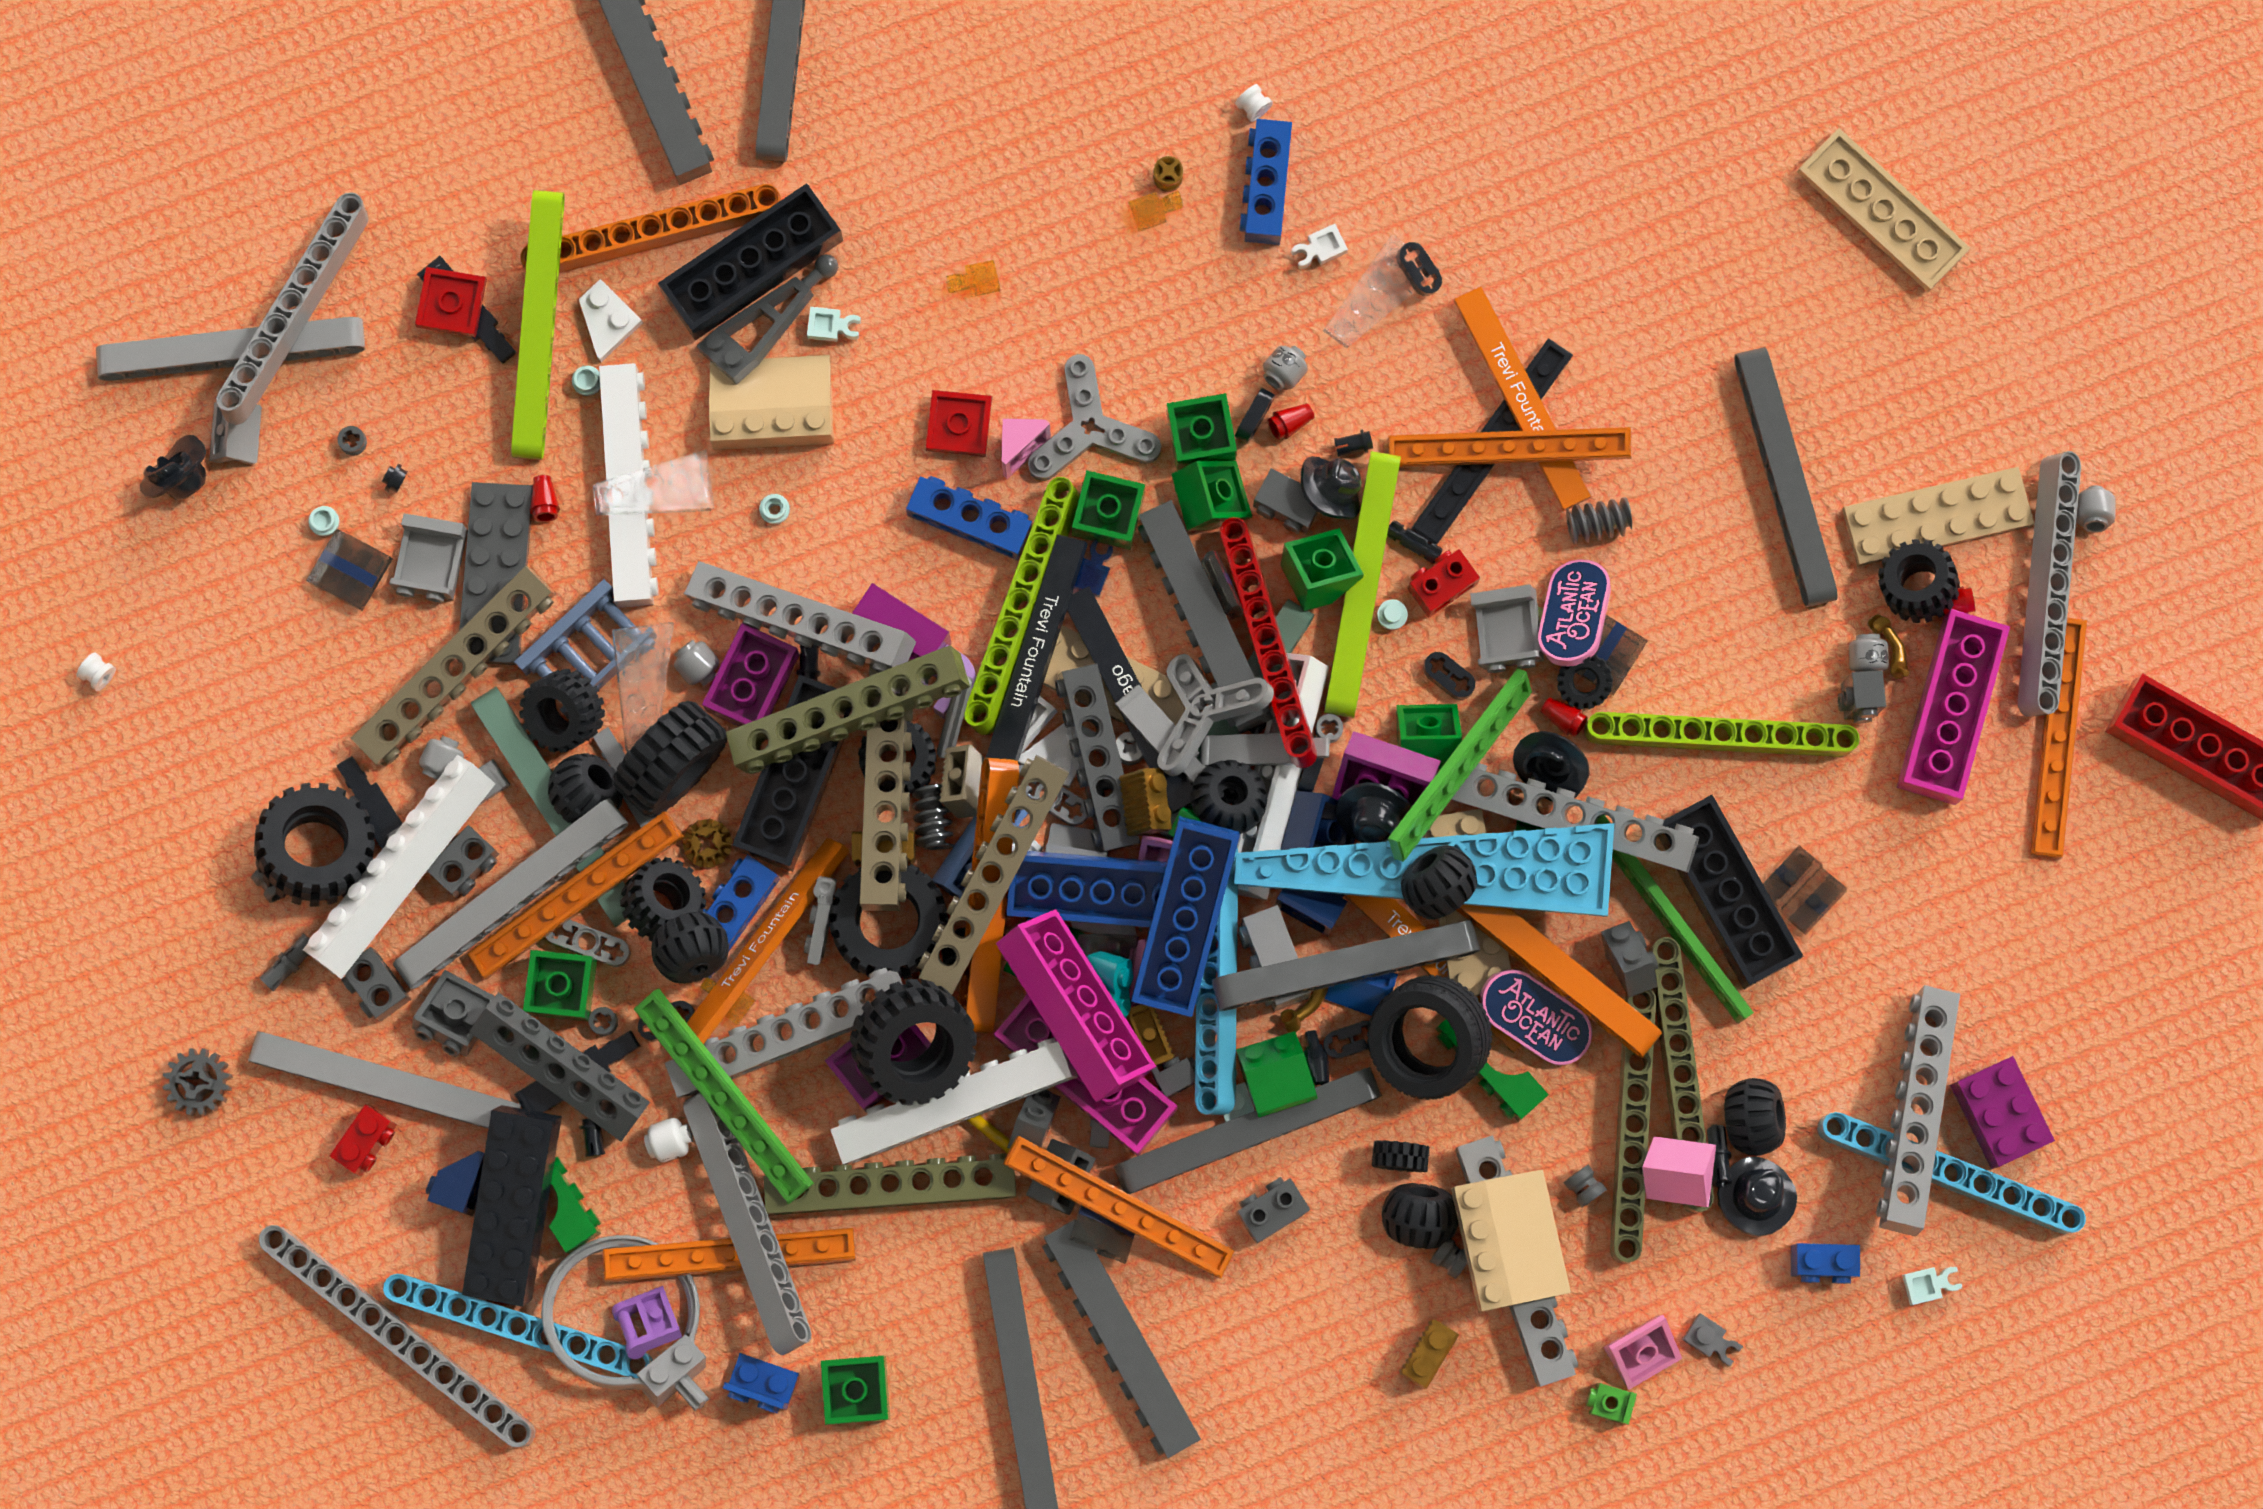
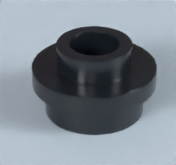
M398 463L396 468L389 466L382 480L383 483L387 484L385 491L389 492L392 490L396 493L398 492L408 472L401 468V464Z

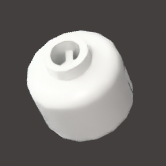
M669 1118L650 1125L648 1134L644 1136V1142L650 1157L664 1163L687 1155L689 1143L693 1142V1136L687 1124L682 1125L677 1118Z

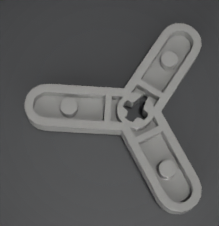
M1083 354L1071 356L1065 364V378L1073 421L1032 453L1028 461L1031 475L1037 480H1049L1092 446L1143 464L1153 463L1157 460L1161 452V443L1158 437L1151 432L1104 416L1093 361ZM1094 421V427L1100 431L1105 430V432L1091 431L1090 435L1085 434V428L1082 427V424Z
M1181 654L1173 658L1167 667L1166 673L1186 710L1157 758L1159 768L1169 776H1176L1182 773L1189 765L1214 722L1264 709L1273 699L1274 691L1271 685L1265 679L1254 678L1212 689L1199 665L1189 655Z

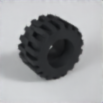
M1912 539V544L1909 545L1906 544V541L1899 544L1901 548L1898 550L1893 547L1889 551L1890 558H1883L1881 562L1883 568H1879L1878 572L1880 578L1878 580L1887 606L1890 607L1895 615L1899 613L1900 618L1905 621L1911 617L1913 623H1920V619L1924 618L1927 623L1933 621L1932 617L1935 615L1939 618L1944 616L1943 610L1945 608L1951 610L1954 606L1952 599H1958L1959 592L1957 588H1960L1958 573L1949 552H1945L1943 546L1938 543L1933 546L1932 541L1926 539L1924 543H1920L1919 539ZM1930 572L1935 575L1933 582L1922 590L1911 591L1903 588L1905 581L1915 573Z
M563 669L561 671H554L532 683L523 693L525 697L520 700V706L523 707V710L519 711L520 718H524L525 721L522 724L524 730L528 729L531 733L529 735L532 741L536 739L538 746L543 749L548 746L550 752L555 753L559 750L560 753L576 748L598 733L597 730L603 725L601 718L605 716V710L601 709L604 701L603 697H598L597 692H599L597 686L593 687L590 684L592 680L587 676L582 678L581 672L576 670L571 673L570 669ZM556 700L561 702L566 708L569 722L564 720L557 711Z
M888 721L883 725L882 730L893 732L898 727V723ZM907 721V732L912 733V748L916 755L915 763L911 767L910 781H905L904 792H909L910 796L915 789L924 785L927 786L930 783V777L935 773V762L937 761L934 745L928 732H925L918 723L913 724L911 721ZM863 736L861 740L862 745L858 751L859 765L864 779L867 736ZM890 780L885 781L880 785V790L891 792L895 788L896 783Z
M667 857L662 861L660 858H655L651 862L645 863L626 882V886L621 892V895L624 897L620 900V906L625 908L622 914L624 919L628 918L630 920L629 927L631 929L635 927L639 931L637 933L643 938L647 935L649 936V941H653V937L659 927L670 919L685 913L704 912L702 909L706 906V900L702 897L706 892L705 888L699 885L702 882L699 876L694 877L692 874L694 870L690 867L687 869L683 867V862L677 860L673 863L672 859ZM653 890L664 894L671 902L673 910L662 906L655 898Z

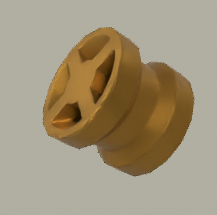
M1165 156L1155 163L1153 179L1157 188L1165 192L1178 189L1183 180V166L1181 162L1175 157Z

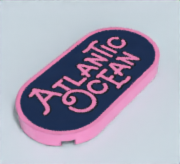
M1583 559L1569 561L1556 569L1551 576L1539 627L1538 641L1542 653L1547 656L1549 661L1556 665L1576 666L1583 663V660L1589 656L1591 658L1599 648L1611 585L1607 571L1596 562Z
M1508 969L1493 974L1483 985L1480 993V1002L1483 1005V1009L1487 1012L1486 1016L1489 1017V1023L1542 1059L1552 1064L1566 1065L1580 1059L1588 1050L1592 1039V1027L1588 1017L1572 1003L1529 974L1517 969Z

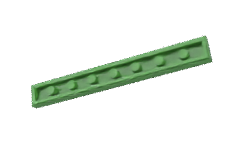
M1516 669L1389 836L1388 840L1394 859L1402 862L1407 859L1530 696L1532 690L1526 671Z
M1605 815L1601 816L1597 821V824L1610 823ZM1613 850V860L1671 937L1676 940L1680 949L1735 1022L1739 1024L1753 1014L1752 1009L1638 858Z
M659 988L654 990L634 1008L635 1012L788 1204L792 1203L814 1184Z

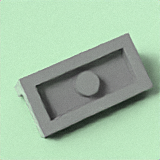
M214 402L209 461L223 463L235 460L248 464L257 463L262 410L260 405H256L245 422L233 425L225 420L217 402ZM238 403L230 405L229 408L235 407Z
M1056 823L1051 824L1045 852L1108 857V852H1100L1099 847H1094L1091 829Z

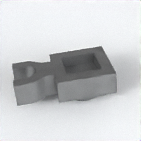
M1701 1313L1697 1315L1682 1339L1707 1357L1716 1352L1719 1359L1727 1366H1731L1734 1361L1726 1356V1349L1733 1347L1739 1352L1743 1348L1736 1341L1725 1340L1723 1336L1726 1330Z

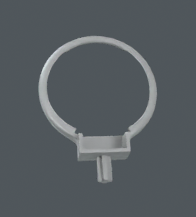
M615 1235L590 1241L571 1252L551 1275L542 1300V1325L548 1344L556 1357L570 1371L593 1385L611 1390H642L656 1408L678 1391L694 1411L701 1409L709 1398L692 1380L706 1368V1356L694 1344L699 1325L700 1304L697 1288L692 1276H677L682 1283L688 1303V1322L684 1336L638 1372L637 1376L639 1378L633 1379L632 1376H604L579 1365L562 1347L555 1332L553 1322V1305L557 1290L568 1272L577 1263L594 1253L603 1251V1249L657 1245L658 1243L637 1236Z

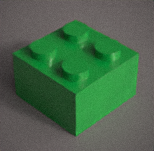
M1226 393L1167 403L1166 415L1177 470L1195 461L1236 460L1237 448Z
M1086 470L1072 525V536L1131 550L1145 495V484Z
M531 950L523 1010L531 1016L589 1022L597 960L593 956Z
M886 1356L821 1361L825 1425L890 1420Z

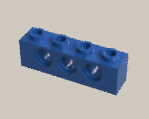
M1257 119L1256 129L1250 128L1248 146H1253L1254 149L1253 157L1247 156L1245 174L1251 175L1250 185H1244L1242 203H1248L1247 214L1241 213L1240 231L1245 232L1244 242L1280 245L1292 122ZM1264 149H1272L1276 155L1272 158H1266L1260 152ZM1268 177L1273 181V184L1262 186L1258 183V179ZM1264 205L1270 209V212L1266 215H1260L1255 211V208Z
M929 476L928 479L919 477L906 507L907 516L1018 561L1032 528V521L1028 520L1029 516L1017 510H1012L1010 513L1000 509L1001 505L993 500L986 498L984 501L973 498V493L960 487H957L956 490L945 486L944 481L933 476ZM939 499H947L951 502L950 507L943 511L936 509L934 505ZM968 510H975L979 514V517L973 522L965 521L962 518L963 514ZM996 521H1002L1007 525L1006 530L1002 533H995L990 527Z
M748 854L744 860L739 858L730 870L732 877L726 885L723 883L719 885L712 896V899L715 901L708 910L703 909V913L711 915L716 920H718V914L722 909L730 908L734 911V917L730 922H719L727 933L729 951L780 880L776 873ZM748 883L752 886L751 893L744 898L736 896L738 885Z

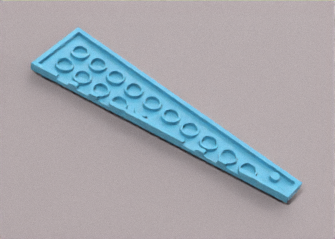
M1615 823L1422 838L1404 862L1394 859L1389 841L1339 846L1330 845L1314 848H1292L1289 850L1237 853L1234 885L1404 900L1401 890V879L1409 865L1425 852L1438 846L1449 845L1465 853L1471 859L1476 869L1477 887L1464 905L1607 917Z

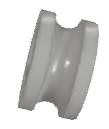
M1334 714L1323 715L1316 724L1315 731L1317 737L1329 738L1330 743L1336 742L1343 733V722ZM1324 722L1328 725L1333 722L1337 725L1334 730L1338 732L1335 735L1332 733L1325 735L1322 732L1324 726L1321 725Z

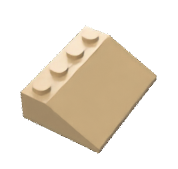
M830 355L764 358L738 384H735L710 361L709 421L710 442L713 449L834 444Z
M1543 1169L1464 1184L1451 1189L1478 1313L1571 1293Z

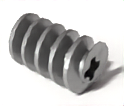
M1625 497L1620 499L1619 506L1614 499L1608 501L1607 508L1602 501L1596 503L1595 509L1591 503H1586L1583 511L1579 505H1574L1571 513L1566 508L1568 531L1574 544H1577L1580 534H1582L1586 542H1589L1590 534L1593 532L1597 540H1601L1602 531L1605 530L1609 538H1613L1614 529H1618L1622 537L1625 536L1626 527H1630L1632 530L1631 509L1628 499Z

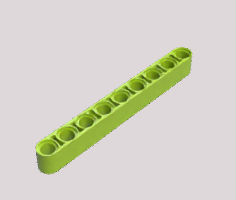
M533 190L511 445V455L515 458L543 460L564 218L565 194L563 192Z
M1374 451L1370 453L1353 547V554L1364 576L1345 592L1324 713L1350 718L1355 717L1401 456Z
M1056 477L1047 485L967 702L964 718L981 735L991 734L995 730L1057 534L1068 537L1074 521L1080 493L1069 479L1065 477ZM1069 490L1067 496L1058 499L1063 491ZM1058 518L1055 525L1048 526L1051 520ZM1048 545V549L1044 553L1038 554L1043 546ZM1038 573L1034 581L1028 582L1032 574ZM1028 601L1025 608L1018 610V606L1022 602ZM1017 629V633L1013 637L1007 638L1011 630ZM1006 656V662L1001 666H997L998 661ZM996 684L997 687L995 691L991 694H987V690L989 689V687ZM986 713L985 719L976 723L978 716Z
M1596 712L1589 718L1584 728L1587 740L1591 743L1602 745L1830 757L1849 755L1858 746L1860 741L1858 731L1850 725L1616 712ZM1597 721L1604 723L1607 727V733L1603 735L1596 734L1592 729V723ZM1623 724H1633L1637 728V735H1626L1622 728ZM1663 725L1667 729V737H1657L1653 732V726ZM1684 727H1694L1698 732V738L1694 740L1688 739L1684 734ZM1716 728L1725 729L1728 733V740H1718L1715 737L1714 730ZM1751 729L1757 732L1759 741L1757 743L1749 742L1745 737V730ZM1776 732H1785L1789 736V744H1780L1776 740ZM1815 733L1820 740L1819 746L1810 745L1806 740V734ZM1843 734L1847 736L1850 740V747H1841L1837 743V735Z

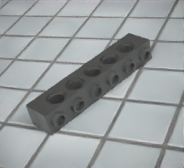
M1098 664L1062 671L1058 674L1059 680H1055V687L1058 697L1063 698L1066 710H1062L1065 727L1071 728L1073 739L1069 740V745L1073 758H1078L1080 769L1076 770L1080 788L1085 787L1087 799H1084L1083 803L1086 816L1092 817L1094 829H1091L1094 847H1099L1100 852L1103 853L1137 845L1140 843L1139 836H1128L1126 834L1128 830L1126 828L1127 823L1125 822L1126 817L1124 816L1125 811L1123 810L1124 805L1122 804L1123 798L1121 797L1123 793L1120 791L1122 789L1120 786L1121 781L1119 780V777L1124 775ZM1083 692L1088 696L1089 704L1087 707H1080L1075 703V693ZM1083 722L1094 724L1096 727L1094 737H1087L1083 734L1081 729ZM1096 751L1102 755L1103 764L1101 767L1091 765L1089 762L1090 752ZM1098 781H1104L1110 786L1108 797H1102L1097 793L1096 784ZM1105 811H1112L1116 814L1117 824L1115 827H1109L1104 823L1103 814Z
M499 992L487 1005L469 1031L619 1141L624 1139L650 1103L637 1091L624 1084L612 1073L595 1063L587 1055L566 1042L564 1038L555 1034L540 1023L539 1020L526 1013Z

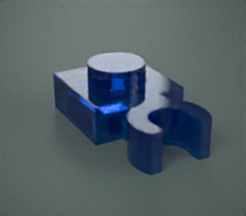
M1094 540L1090 546L1091 560L1083 558L1074 589L1080 591L1089 586L1094 596L1100 598L1110 572V568L1103 564L1111 559L1113 546L1109 545L1107 552L1101 555L1096 552L1098 541Z

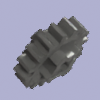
M193 1048L189 1049L188 1057L178 1053L179 1062L177 1064L174 1062L168 1063L170 1068L173 1069L172 1072L163 1073V1077L169 1079V1084L162 1086L163 1090L171 1091L172 1093L167 1097V1101L171 1103L178 1101L175 1109L178 1111H182L187 1106L186 1114L191 1116L194 1115L196 1109L202 1116L206 1115L207 1107L217 1111L216 1102L219 1100L226 1103L227 1101L226 1097L222 1095L223 1092L232 1091V1087L226 1085V1080L233 1078L230 1073H224V1070L229 1066L228 1063L224 1061L217 1063L220 1055L213 1053L209 1057V1050L204 1048L201 1049L199 1055ZM193 1063L192 1068L182 1073L186 1066ZM209 1065L215 1070L217 1080L213 1079L210 1075ZM200 1078L203 1079V1081L209 1083V1085L202 1084L195 1086L186 1080ZM178 1084L182 1085L185 1089L186 1099L181 1095ZM214 1091L208 1099L203 1101V1097L206 1094Z

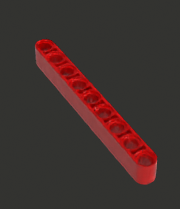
M1229 518L1221 525L1220 535L1263 678L1271 685L1274 691L1271 704L1282 741L1292 764L1298 768H1307L1316 761L1317 750L1254 543L1245 522L1240 518ZM1242 533L1239 538L1230 539L1233 534ZM1250 559L1247 564L1238 565L1241 560ZM1251 585H1258L1256 590L1246 592V589ZM1258 612H1266L1262 618H1254ZM1275 638L1271 644L1262 645L1265 639ZM1283 665L1279 671L1270 672L1273 666ZM1291 692L1288 698L1278 699L1281 693ZM1299 719L1296 725L1292 727L1286 726L1289 720ZM1308 746L1304 753H1294L1298 747Z

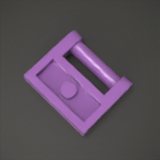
M663 1286L621 1301L612 1307L613 1317L620 1324L627 1343L625 1349L628 1357L631 1359H639L648 1350L682 1338ZM639 1312L647 1333L641 1337L637 1336L631 1320L632 1314Z

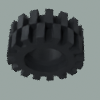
M1596 654L1591 658L1589 656L1583 660V663L1576 666H1562L1557 676L1558 691H1560L1562 699L1568 702V705L1576 706L1578 709H1592L1602 704L1610 694L1613 687L1612 670L1606 664V661L1603 658L1597 657ZM1583 669L1592 671L1597 678L1595 689L1587 693L1577 690L1573 683L1576 672Z
M1374 1141L1372 1167L1407 1172H1427L1430 1147L1409 1142Z

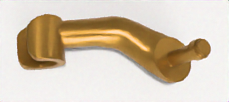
M1879 614L1869 619L1867 624L1874 634L1883 633L1890 643L1892 649L1891 675L1896 679L1909 676L1910 672L1907 667L1904 643L1892 629L1888 618L1882 617Z
M1328 988L1313 991L1309 1000L1296 1012L1292 1009H1287L1281 1013V1020L1285 1023V1028L1289 1033L1299 1031L1301 1021L1320 1007Z

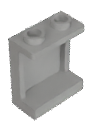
M404 513L401 523L404 533L394 578H390L389 585L396 590V594L404 597L413 598L414 594L426 595L427 600L444 603V599L453 600L468 533L467 528L463 523Z
M1529 584L1470 593L1471 605L1476 609L1481 658L1478 659V665L1484 670L1487 669L1488 673H1499L1506 671V666L1517 665V668L1525 669L1535 667V662L1544 661L1538 641L1540 621L1536 589Z

